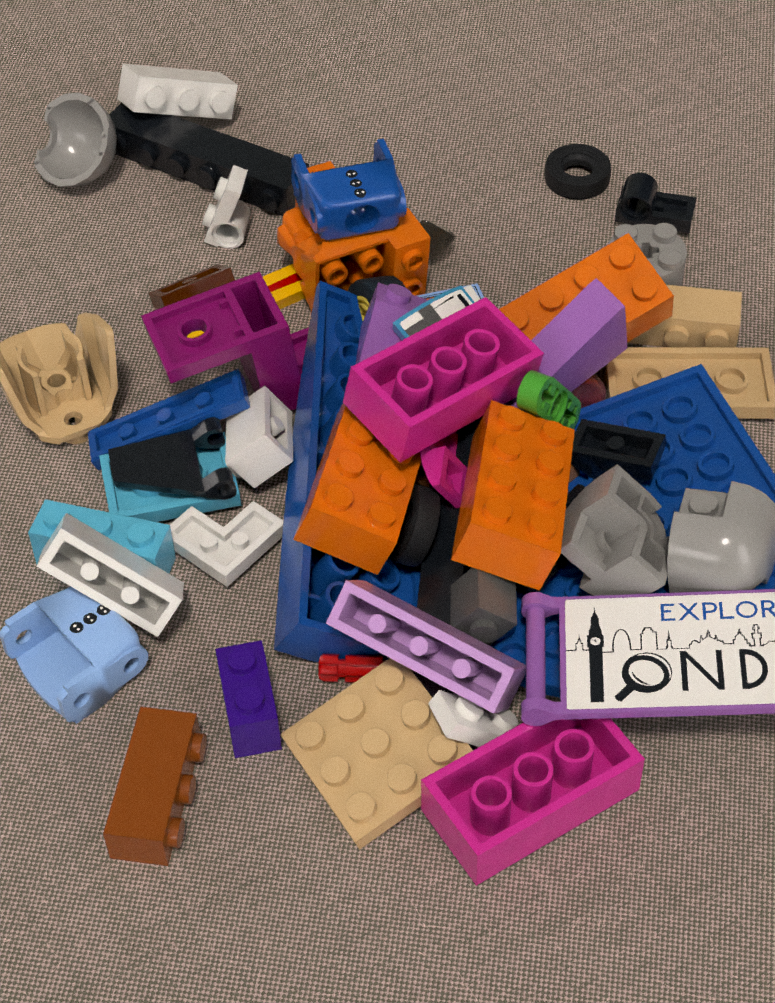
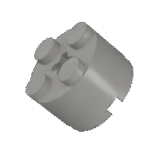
M659 223L657 225L621 224L615 228L614 235L610 239L609 244L629 233L666 285L682 286L687 249L683 240L677 235L676 227L669 223Z

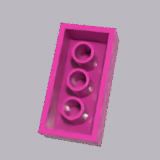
M484 297L351 366L343 403L399 462H402L482 417L491 400L505 404L516 398L524 376L530 370L538 372L544 352L490 300Z
M611 718L555 720L542 726H530L523 722L421 779V811L477 886L638 791L645 758Z

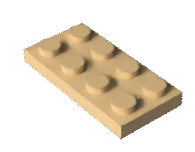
M627 347L625 351L605 365L608 398L702 364L738 419H775V382L769 348Z

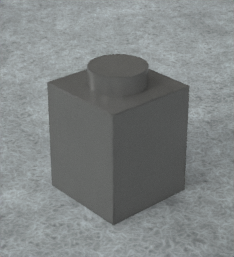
M475 568L469 569L451 585L450 625L491 646L517 625L516 582Z

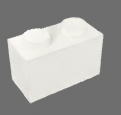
M265 385L249 396L251 408L226 418L225 463L235 477H242L253 488H256L294 461L292 411Z

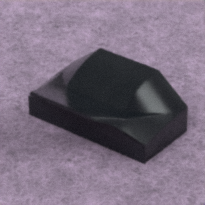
M581 419L574 433L571 464L594 479L618 464L640 484L653 479L667 444L666 434Z

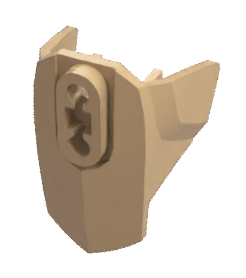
M79 314L75 335L65 323H54L16 334L0 343V386L16 416L41 441L61 445L63 442L75 445L84 443L88 440V432L90 430L107 424L112 416V404L118 391L114 333L112 327L97 314ZM74 417L76 425H70L69 419Z

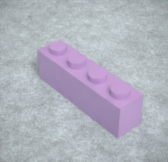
M365 580L345 581L326 622L331 627L493 714L508 710L526 673L525 664Z

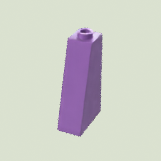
M597 278L589 283L531 340L544 352L538 372L554 377L566 389L572 392L627 349L625 306ZM517 397L504 405L518 408Z

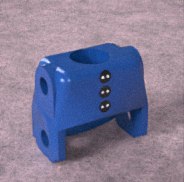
M378 139L374 143L373 162L309 173L301 153L295 154L292 157L291 180L295 199L301 213L310 223L314 233H317L322 239L330 241L392 229L397 226L399 218L406 215L407 204L404 189L397 176L393 157L384 139Z

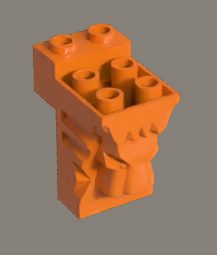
M331 161L307 169L309 173L334 169L335 166ZM296 199L295 208L284 213L282 225L277 228V243L293 258V267L303 280L300 282V286L311 313L316 286L320 281L348 291L349 286L359 279L394 276L402 281L413 295H422L426 292L431 237L409 208H407L406 215L400 217L397 226L392 229L330 241L324 240L317 233H314L310 223L301 213Z

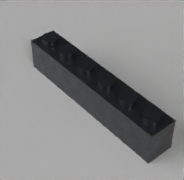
M120 103L109 114L116 128L117 145L115 155L215 191L220 177L227 179L233 165L248 170L239 200L281 216L286 211L295 208V196L291 180L292 157L173 115L133 112L123 103Z

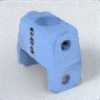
M71 586L31 603L5 620V626L0 630V639L5 653L11 659L16 658L20 670L34 691L51 708L61 714L67 722H74L76 724L105 705L129 680L141 672L148 661V652L140 644L137 632L120 614L108 609ZM27 630L24 636L17 639L20 633Z

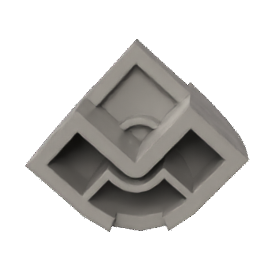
M618 464L587 485L571 502L565 512L561 554L584 572L579 588L592 596L650 594L663 587L668 576L669 536H666L664 525L656 512L662 506Z
M731 481L728 493L685 488L679 512L674 511L670 529L667 557L669 593L752 590L761 582L767 584L775 565V503L762 491L750 485Z

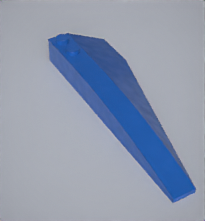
M322 281L317 284L293 428L294 461L289 464L285 498L274 650L313 662H319L320 655L339 654V659H345L346 654L383 656V660H388L389 657L326 624L327 619L346 580H365L417 608L420 572L415 571L414 566H406L391 560L389 556L379 574L376 575L293 540L336 416L343 404L350 368L356 364L363 322L357 295Z

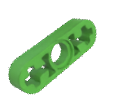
M530 370L524 376L517 393L518 408L524 412L549 421L559 422L563 426L574 429L580 416V400L554 377L534 370Z

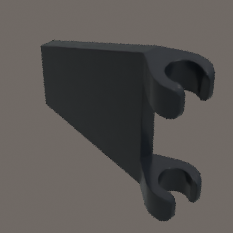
M210 417L189 430L108 449L115 486L225 500L234 497L237 490L233 481L232 471L226 467L219 468L202 479L195 448L215 449L223 446L225 439L221 431L219 419Z

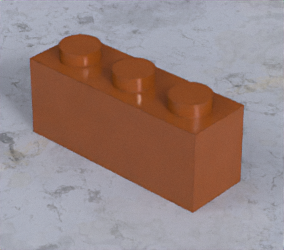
M140 706L103 832L110 859L168 866L173 848L179 849L181 847L185 830L184 818H181L184 804L191 805L193 802L196 777L192 774L195 762H203L207 745L206 734L200 733L197 713Z

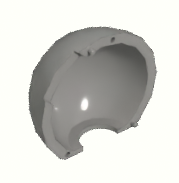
M82 93L63 94L51 101L46 107L44 121L50 129V139L44 149H37L34 160L35 168L46 181L59 187L86 186L103 175L113 162L117 145L115 125L108 112L100 103Z

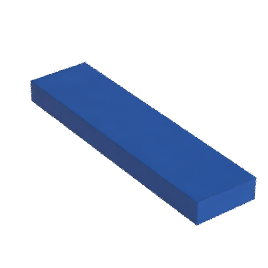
M236 369L88 432L91 463L99 471L101 470L99 455L108 454V449L189 430L207 418L215 417L222 420L251 408L244 376L239 369Z

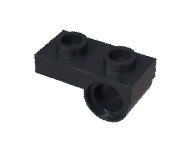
M634 173L627 177L624 186H622L616 208L615 222L631 225L669 223L676 227L678 232L690 233L697 197L658 192L657 181L652 176L646 173Z

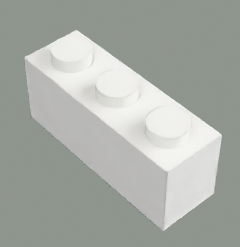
M123 64L117 99L130 110L138 113L232 119L238 85L220 72Z
M68 513L64 515L44 546L36 566L108 609L117 612L122 617L156 637L160 635L183 600L184 582Z

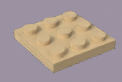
M391 658L280 734L359 850L421 807V779L473 751L467 743L446 738L428 705L432 696L411 669Z

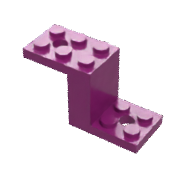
M260 271L141 315L146 332L170 384L239 358L255 392L265 385L290 410L296 409L309 327L290 334L289 326ZM194 331L204 332V334L196 338L187 337Z

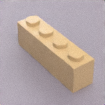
M667 285L674 295L672 316L627 342L660 347H736L741 322L742 292Z

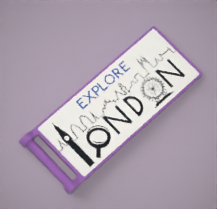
M775 589L551 597L541 592H531L522 597L521 613L526 618V699L521 703V719L525 724L542 726L555 720L775 714ZM555 614H559L561 702L546 699L545 618Z

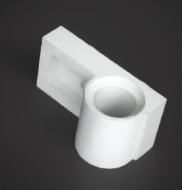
M233 165L227 179L220 177L213 195V199L218 200L216 205L209 203L202 221V225L208 227L204 242L216 247L220 246L230 249L237 248L243 243L251 213L249 207L239 198L248 170Z

